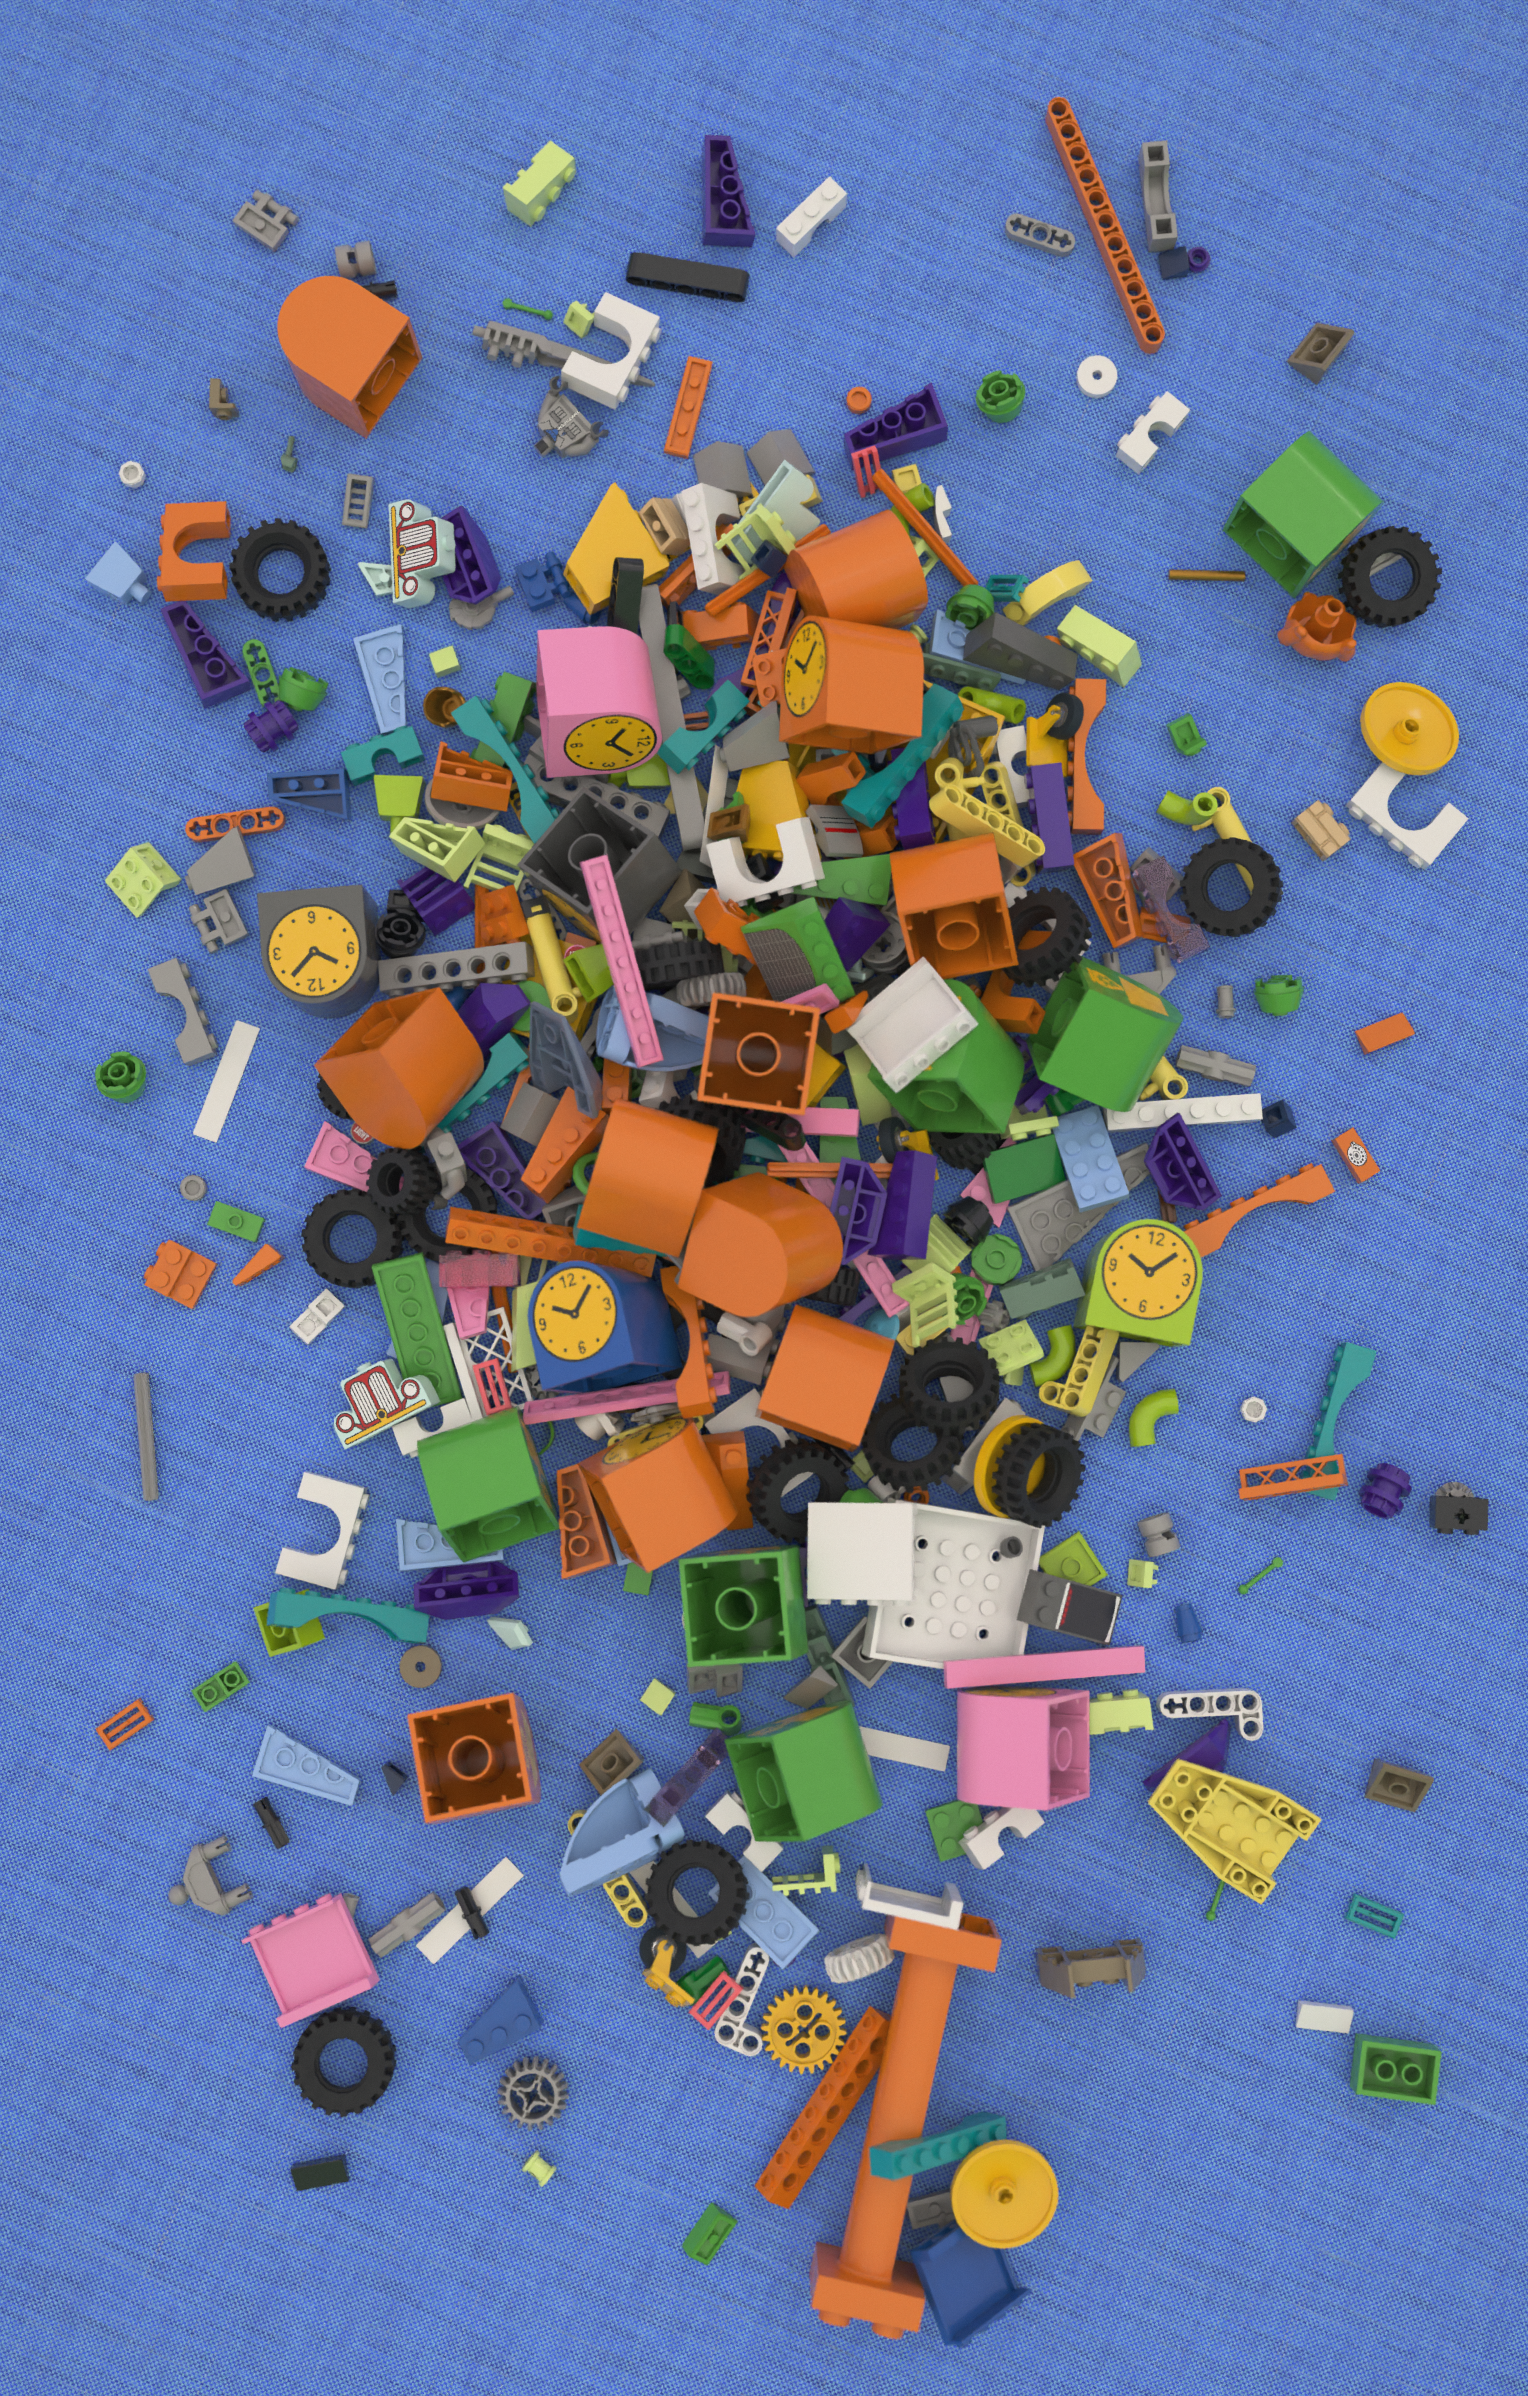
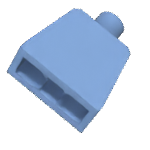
M117 542L112 544L85 578L91 587L125 605L133 597L139 602L145 603L151 595V591L143 586L148 577Z

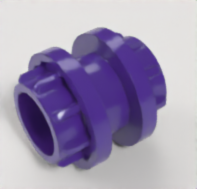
M280 700L273 704L267 701L263 704L267 711L258 717L252 711L248 714L250 719L244 723V729L261 752L265 753L269 749L275 752L279 749L275 742L284 736L290 742L295 738L293 733L298 730L299 725Z
M1380 1463L1376 1468H1371L1367 1474L1368 1480L1372 1482L1371 1485L1361 1486L1359 1495L1362 1498L1361 1506L1377 1517L1391 1519L1394 1514L1401 1513L1404 1504L1399 1500L1400 1496L1408 1497L1412 1487L1409 1485L1410 1477L1405 1471L1391 1464Z

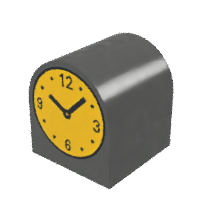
M583 787L517 866L542 896L546 895L548 903L588 938L597 941L598 944H602L580 862L607 855L629 935L681 875V870L655 833L586 787Z
M349 885L257 893L261 957L264 970L271 983L297 1007L316 1017L340 1018L361 1009L377 990L379 985L378 961L381 960L380 946L375 938V926L378 923L377 903L364 886Z

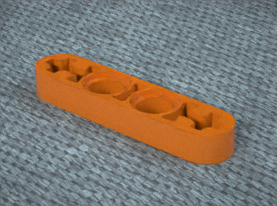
M264 807L195 817L187 822L185 831L191 840L207 842L220 840L233 827L238 825L243 836L276 832L284 827L286 818L279 808ZM272 813L280 817V819L275 821V825H272L270 821H263V827H260L261 822L258 815L261 814L262 819L271 818ZM247 816L253 817L255 819L254 826L251 829L242 828L241 822L243 818ZM221 820H227L230 824L229 830L225 833H220L216 829L217 823ZM208 822H211L212 835H210L209 830L200 831L199 836L192 832V830L196 829L197 824L202 828H208Z

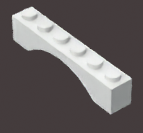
M1260 1093L1136 1102L1134 1108L1129 1112H1120L1103 1107V1120L1108 1133L1158 1128L1177 1112L1181 1114L1186 1125L1253 1123L1263 1119Z

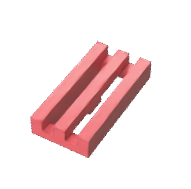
M875 445L851 454L858 493L861 498L866 497L865 493L867 492L874 494L875 489L879 488L872 480L868 457L871 454L874 473L881 469ZM860 457H863V463L868 485L865 486L863 484L862 473L859 463Z
M495 1358L472 1365L486 1415L512 1408L499 1359ZM491 1365L494 1366L505 1405H501L490 1368ZM481 1368L485 1369L495 1408H491Z
M724 1970L689 2011L708 2030L743 1990V1987L735 1982L736 1980L728 1976V1973ZM723 1980L726 1981V1985L705 2010L699 2014L697 2010ZM732 1987L735 1991L714 2016L707 2021L705 2017Z

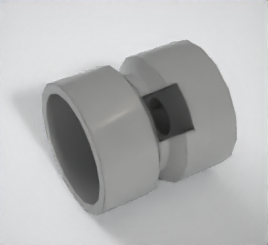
M370 241L355 243L353 248L349 244L335 247L340 277L351 279L356 278L357 273H360L362 276L376 274L375 260ZM356 258L357 263H351L350 259Z
M1169 1512L1157 1514L1137 1522L1141 1536L1147 1539L1144 1545L1149 1557L1159 1556L1181 1547L1177 1534L1171 1531L1174 1525Z

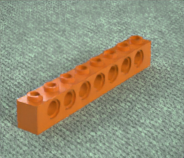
M451 1206L446 1226L445 1243L564 1263L569 1261H585L627 1269L646 1277L652 1276L657 1255L650 1253L636 1254L624 1250L610 1251L606 1248L598 1247L584 1248L580 1245H575L573 1227Z
M869 2006L756 2182L755 2188L768 2202L787 2209L791 2207L881 2066L891 2019L889 2014L872 2006Z

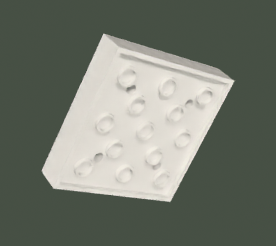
M888 1498L887 1503L917 1504V1514H914V1596H917V1600L909 1601V1606H893V1600H883V1605H870L861 1653L870 1658L944 1669V1661L1023 1655L1029 1624L1016 1619L1029 1570L1038 1571L1045 1526L1042 1525L1041 1528H1036L1015 1519ZM1017 1537L1023 1546L1021 1555L1015 1558L1004 1557L1000 1553V1543L1005 1538ZM920 1539H924L925 1545L923 1548L918 1547V1541ZM995 1551H997L999 1557L997 1560L994 1561L992 1559V1554ZM907 1617L912 1619V1623L909 1626L905 1625ZM985 1629L986 1635L980 1638V1630Z

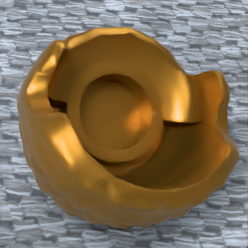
M435 687L428 691L424 698V716L432 724L442 728L454 727L458 724L451 712L466 703V700L460 692L453 688Z

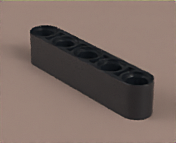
M633 252L629 255L625 280L632 285L731 302H744L746 300L750 274L736 268Z
M616 557L614 559L607 627L622 628L637 634L644 576V563L640 558Z
M701 1074L695 1078L693 1083L697 1096ZM727 1104L720 1105V1108L724 1110L731 1108L733 1110L732 1117H739L742 1120V1126L787 1150L798 1151L806 1143L801 1123L785 1113ZM749 1110H754L750 1114H745ZM771 1121H775V1123H774L773 1125H770V1126H767V1125H766L767 1123H769V1122H771ZM791 1133H797L793 1137H787Z

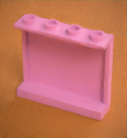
M328 1893L316 1899L317 1904L309 1907L308 1903L301 1905L293 1910L294 1914L287 1917L285 1913L273 1918L271 1920L272 1924L264 1927L263 1923L249 1929V1935L242 1940L243 1944L250 1941L282 2014L276 2019L280 2028L371 1989L380 1981L341 1893L333 1897L331 1893Z

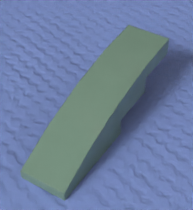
M818 1605L806 1607L805 1616L809 1652L806 1655L811 1664V1672L818 1666H821L838 1684L823 1699L826 1705L840 1701H851L853 1707H855L842 1665L831 1657L835 1647Z

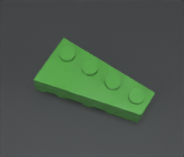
M503 672V675L498 677L495 684V690H497L495 698L489 702L494 709V712L491 714L496 722L500 720L506 727L508 733L505 736L509 742H518L525 730L524 717L529 715V713L531 714L535 706L533 696L536 692V682L516 674ZM482 741L479 742L478 747L474 748L470 758L483 762L487 760L505 769H509L504 759Z
M890 854L821 862L825 878L817 880V886L802 889L801 885L793 887L794 892L789 893L834 900L842 897L865 904L885 906L887 905L891 877Z
M823 1097L820 1100V1108L849 1109L846 1097ZM819 1135L820 1163H840L842 1157L861 1161L856 1137ZM830 1178L835 1185L837 1178Z

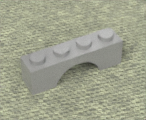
M1167 140L1143 142L1139 151L1138 161L1148 252L1173 250L1178 235L1175 213L1172 212L1169 199L1170 162Z
M174 958L148 968L156 992L161 996L179 999L185 1008L186 1024L182 1033L175 1039L183 1063L190 1067L218 1056L215 1048L219 1047L213 1033L209 1034L206 1025L210 1024L204 1009L200 1011L197 1001H200V996L196 987H191L188 979L191 977V972L186 962L182 964L179 959Z

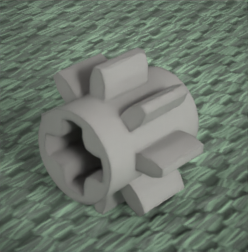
M993 1300L992 1303L987 1302L985 1309L978 1316L980 1325L985 1326L984 1331L995 1333L996 1330L999 1331L1008 1326L1010 1315L1007 1308H1004L1003 1302Z

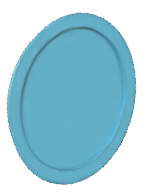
M880 1309L867 1319L864 1329L895 1340L900 1326L898 1315H893L889 1318L884 1309Z

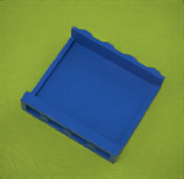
M956 2218L910 2251L944 2345H956L957 2348L969 2345L974 2336L987 2331L992 2322L1005 2317L1006 2311L1020 2305L1023 2302V2298L1031 2293L1030 2288H1018L1004 2248H992L976 2242L962 2230Z

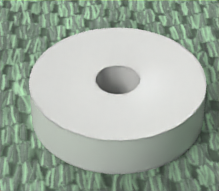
M1099 355L1086 358L1080 364L1076 375L1078 388L1083 394L1091 398H1101L1108 395L1113 390L1117 381V369L1113 362ZM1099 374L1101 379L1096 380L1092 375Z

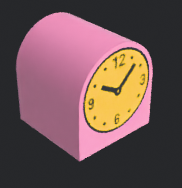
M607 626L537 631L536 698L547 778L618 773L638 767L651 759L661 746L662 732L650 654L645 641L637 634L626 629Z
M982 1686L957 1690L958 1800L980 1805L1050 1810L1090 1797L1089 1690L1024 1686Z

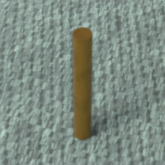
M1169 569L1168 580L1245 581V571Z

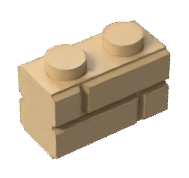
M653 497L639 511L640 518L645 522V526L661 554L680 555L690 545L688 528L671 499Z
M1318 800L1298 815L1291 824L1322 862H1324L1351 839L1348 836L1350 833L1347 827L1341 822L1338 824L1332 817L1334 813L1330 806L1326 803L1322 804Z

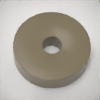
M414 1646L402 1656L399 1666L400 1674L404 1681L413 1687L424 1688L430 1686L441 1674V1657L430 1646ZM418 1662L425 1664L424 1671L417 1669L416 1665Z

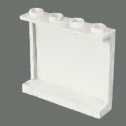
M922 957L865 1005L854 1024L846 1028V1030L854 1037L883 1076V1080L897 1093L975 1028L978 1022L936 970Z
M808 1503L807 1599H815V1604H831V1599H841V1605H857V1600H867V1605H883V1600H893V1606H909V1601L917 1600V1596H914V1514H917V1504Z
M864 1863L863 1870L858 1869L855 1885L858 1900H861L863 1909L958 1930L963 1901L956 1884L945 1882L943 1895L940 1898L874 1883L871 1880L868 1864Z

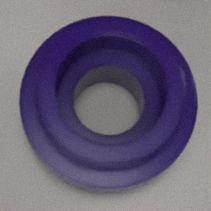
M1194 247L1187 252L1190 271L1199 273L1208 268L1210 255L1205 248ZM1199 258L1201 263H1195L1193 259Z

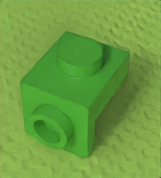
M1187 713L1166 724L1177 752L1185 756H1192L1199 753L1201 748L1207 745L1206 739L1200 737L1191 714Z

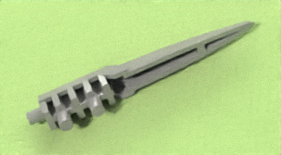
M489 321L486 328L474 325L472 335L483 338L482 349L487 350L490 347L487 358L491 361L497 360L499 350L504 351V356L509 357L510 353L514 354L511 364L516 368L521 367L525 357L529 358L528 363L534 364V360L537 359L540 365L563 369L573 351L601 364H613L592 354L550 341L543 335L494 321ZM638 375L635 382H630L633 385L655 386L652 380Z

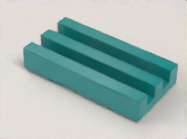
M990 575L985 589L992 594L994 602H1019L1021 597L1018 593L1024 592L1025 588L1022 584H1027L1029 579L1024 575ZM1005 584H1015V585H1014V586H1006Z
M1353 1893V1900L1349 1903V1910L1344 1917L1395 1939L1404 1914ZM1362 1902L1396 1917V1920L1393 1921L1358 1906V1903ZM1357 1911L1393 1926L1392 1930L1390 1931L1354 1916V1913Z

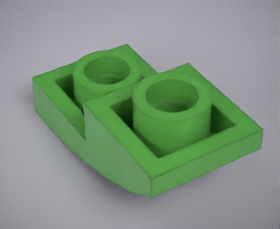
M235 1661L191 1690L203 1711L207 1712L250 1682Z

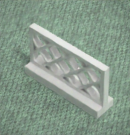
M505 1307L488 1312L487 1323L490 1317L498 1314L501 1315L503 1322L499 1333L487 1327L488 1332L497 1336L490 1349L478 1343L481 1335L476 1336L474 1341L469 1338L461 1340L456 1323L443 1326L473 1421L489 1416L486 1415L472 1365L478 1364L473 1361L471 1356L474 1348L477 1346L488 1352L484 1362L489 1361L492 1354L503 1359L502 1372L507 1363L512 1364V1360H510L512 1348L507 1357L494 1352L500 1338L508 1341L511 1347L512 1329ZM504 1330L506 1331L507 1337L502 1335ZM467 1341L470 1342V1343H472V1346H471L470 1349H469V1346H468ZM524 1369L518 1370V1375L514 1382L504 1377L505 1382L512 1385L509 1397H511L515 1387L525 1392L527 1401H534ZM492 1371V1375L496 1377L494 1380L495 1385H497L498 1380L496 1373ZM520 1379L523 1387L517 1384ZM486 1389L488 1398H490L492 1395L491 1389ZM498 1395L499 1399L504 1401L503 1397ZM511 1402L513 1407L519 1406L521 1410L524 1409L525 1403L517 1405Z

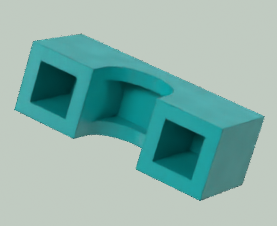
M412 726L398 727L393 730L392 734L386 736L382 734L376 735L369 739L370 742L362 745L355 743L345 748L346 751L340 752L354 786L374 779V775H377L375 763L384 754H391L397 757L402 769L425 761L423 751Z

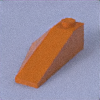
M744 1431L701 1435L738 1511L735 1519L726 1527L727 1530L753 1528L752 1513L749 1509L751 1504L746 1500V1494L750 1493V1488L747 1486L749 1475Z

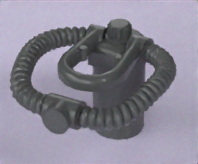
M992 715L957 721L954 723L953 728L950 729L948 757L957 758L966 767L971 763L972 749L977 766L968 774L964 773L963 778L980 777L985 765L978 748L977 739L997 734V721ZM959 744H961V747H964L966 754L965 760L962 757L961 748Z

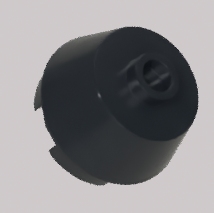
M395 909V913H390L386 916L383 914L379 918L375 926V938L382 952L391 959L414 956L424 943L426 931L424 925L416 918L414 912L406 909Z
M967 1196L947 1206L948 1210L943 1214L946 1217L944 1222L955 1234L958 1233L963 1238H967L966 1244L973 1248L980 1242H985L994 1220L989 1213L988 1207L983 1202Z

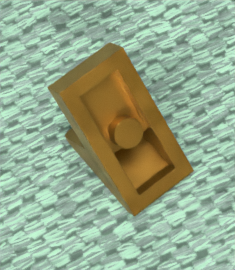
M742 804L710 813L707 837L715 841L732 836L740 837L741 841L747 842L751 821L749 805Z

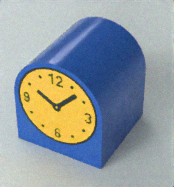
M569 1261L552 1268L536 1285L529 1302L528 1325L542 1390L576 1394L607 1390L682 1367L668 1302L661 1288L650 1277L617 1267L585 1261Z

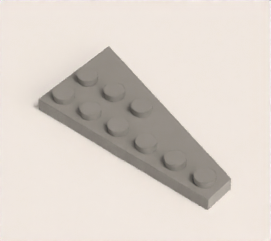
M1147 1143L1138 1145L1116 1156L1128 1191L1133 1187L1135 1188L1150 1174L1143 1162L1149 1148ZM1066 1179L1010 1205L1006 1209L1034 1271H1038L1057 1262L1063 1256V1253L1074 1243L1076 1244L1120 1201L1080 1213L1069 1180Z

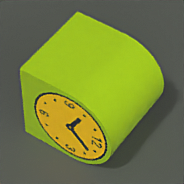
M1155 1219L1133 1221L1106 1234L1095 1244L1086 1260L1081 1283L1085 1296L1078 1298L1073 1327L1086 1330V1327L1090 1325L1120 1331L1119 1337L1157 1343L1158 1345L1172 1348L1189 1346L1203 1277L1202 1261L1193 1241L1178 1227Z

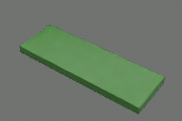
M423 1252L372 1264L373 1274L403 1380L417 1375L426 1376L431 1381L441 1401L434 1406L462 1399L461 1389Z

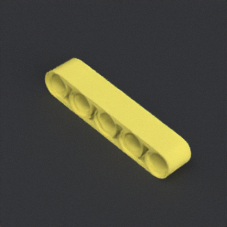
M998 761L989 763L984 767L980 776L985 777L986 781L981 786L987 805L1023 827L1005 765ZM989 769H995L998 772L999 778L997 781L989 778ZM996 793L1004 795L1006 798L1005 805H1000L996 802ZM1034 861L1024 867L1027 871V878H1021L1017 874L1010 882L1016 886L1026 885L1035 876Z
M948 784L929 800L930 809L936 816L970 837L994 832L998 854L1020 867L1028 866L1045 852L1044 843L1038 836L953 784Z
M579 1809L571 1815L568 1821V1829L571 1835H573L576 1829L573 1820L577 1817L583 1818L587 1812L586 1810ZM628 1873L602 1884L624 1921L629 1926L640 1927L645 1923L648 1916L647 1904ZM625 1885L629 1889V1894L619 1896L615 1891V1887ZM633 1907H638L642 1910L643 1916L639 1919H634L630 1916L629 1910Z

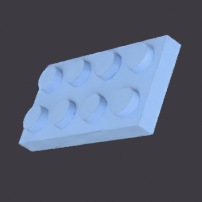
M1098 1105L1057 1117L1059 1126L1051 1131L1055 1134L1058 1151L1079 1212H1085L1130 1198Z
M744 1855L738 1863L741 1864L743 1874L747 1877L749 1883L746 1884L749 1900H746L745 1908L747 1911L745 1915L742 1914L738 1921L740 1923L739 1926L784 1970L820 1930L781 1891H773L772 1885L775 1884ZM719 1883L708 1893L716 1902H718L720 1894Z

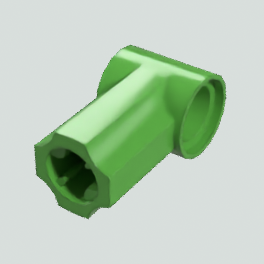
M693 1702L689 1726L721 1731L724 1735L734 1736L742 1728L741 1714L739 1709L733 1705L720 1707ZM727 1717L736 1718L733 1724H725L723 1722Z

